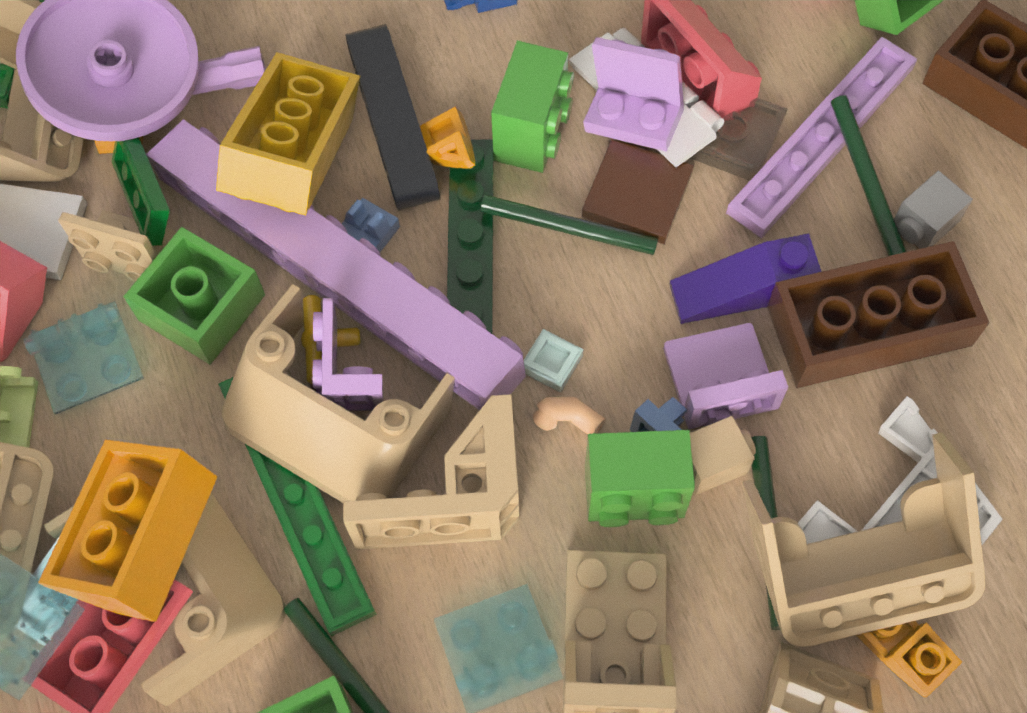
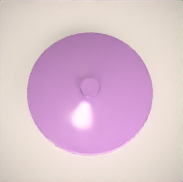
M45 0L32 12L23 25L16 47V65L19 78L27 98L36 111L57 128L74 136L96 141L135 139L165 126L189 102L195 90L199 73L198 49L193 31L180 11L167 0Z

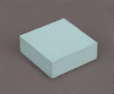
M543 329L524 359L525 374L561 393L583 357L584 349Z

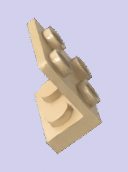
M102 210L97 221L62 212L58 220L68 235L69 242L75 246L83 258L82 262L86 266L101 273H107L109 270L123 273L134 282L137 281L177 233L175 230L166 228L162 246H152L148 237L140 234L135 219Z

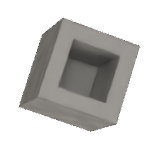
M938 170L902 202L894 220L904 240L915 244L920 249L930 247L936 244L961 221L973 199Z

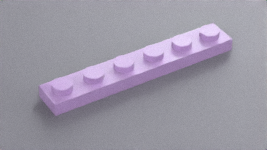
M881 37L728 204L726 214L760 238H763L846 145L830 101L838 96L847 95L860 129L913 70L917 58L884 37Z

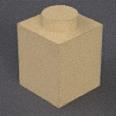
M733 416L690 433L695 494L703 493L749 472L755 458L753 456L756 453L755 445L749 432L745 428L739 429Z

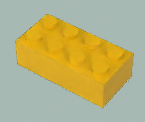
M276 52L220 144L216 191L306 216L353 120L360 76Z

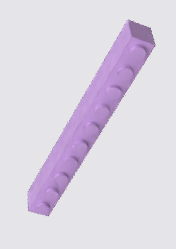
M183 119L146 154L161 181L323 298H333L334 306L439 382H441L446 373L455 377L453 392L478 410L493 395L511 394L526 377L523 353L512 340L504 336L498 339L486 330L484 323L476 315L469 311H465L462 314L450 305L448 298L440 290L433 286H429L427 289L416 282L413 274L404 265L398 262H394L392 265L383 259L373 244L364 238L358 241L350 236L345 227L333 216L327 215L323 217L314 210L312 204L305 216L216 191L220 143L208 129L201 127L198 130Z

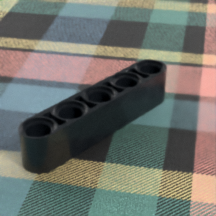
M383 24L345 34L355 74L360 76L359 87L397 210L440 200L436 176L430 157L426 153L427 148L387 25Z

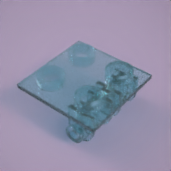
M115 301L106 305L99 303L98 308L81 315L74 313L71 315V319L65 321L61 318L57 320L58 324L37 331L33 329L30 331L31 334L23 339L27 351L31 356L34 355L55 415L144 379Z
M0 553V689L20 700L85 609L60 592L39 584V578Z
M527 584L434 619L466 713H476L563 679L557 662L558 656L552 641L548 639Z

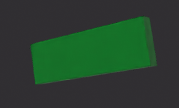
M139 137L115 141L111 162L139 232L148 237L152 246H162L170 209Z

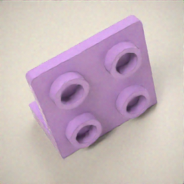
M596 37L592 44L598 90L583 121L585 132L667 151L684 111L680 56L663 49H649L631 45L621 40H608Z
M323 298V312H314L313 337L314 341H316L317 351H322V360H313V389H316L317 393L348 411H372L379 403L383 402L382 374H373L372 368L361 366L346 367L343 369V374H337V316L333 298Z
M751 323L674 339L664 343L663 350L679 402L688 409L684 414L688 430L711 425L730 416L737 419L779 409L787 392L788 385L783 370L769 373Z

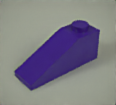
M808 233L763 242L670 280L669 285L680 324L766 308L776 282L822 271Z

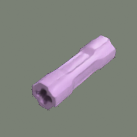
M260 46L227 52L218 58L199 61L198 79L193 95L225 88L237 90L256 86L266 70Z

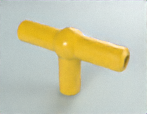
M307 295L303 298L304 332L301 336V343L305 348L307 382L313 384V360H322V351H317L316 341H314L313 337L314 312H322L321 298L317 295ZM357 327L337 329V347L358 346L360 344V330Z

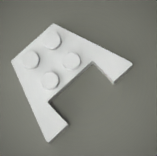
M908 396L881 425L878 434L918 462V464L862 530L902 521L900 504L904 493L916 483L937 478L932 437L933 434H937V431L930 429L918 413L919 407ZM975 483L981 545H983L1000 524L1002 517ZM818 500L798 522L805 534L806 544L858 532Z

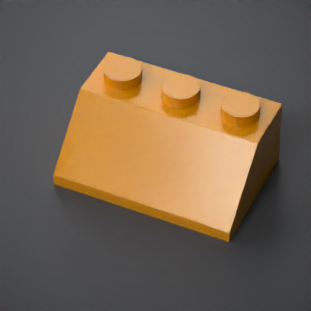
M105 440L38 583L116 614L156 622L217 480V476L182 449Z

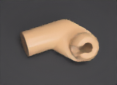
M545 397L537 404L538 410L533 414L534 423L546 431L554 429L558 421H570L586 434L599 433L606 422V418L576 397Z

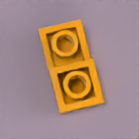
M916 621L856 635L885 665L923 697H928L962 663L927 623L918 624Z

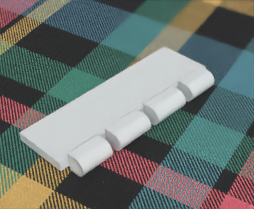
M626 28L619 29L613 36L607 32L600 37L608 40H621L628 44L645 48ZM591 43L571 57L569 64L597 91L598 82L592 50L593 43ZM683 81L684 111L668 150H658L675 168L716 139L715 132L724 124V119L705 101H698L699 96Z

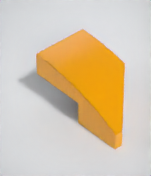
M456 106L420 125L427 148L426 153L434 165L470 169L475 166L474 151L463 114Z

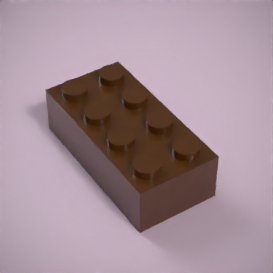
M980 0L935 53L922 84L1027 149V24L989 1Z
M954 241L776 282L767 305L796 389L972 347L989 324V320Z

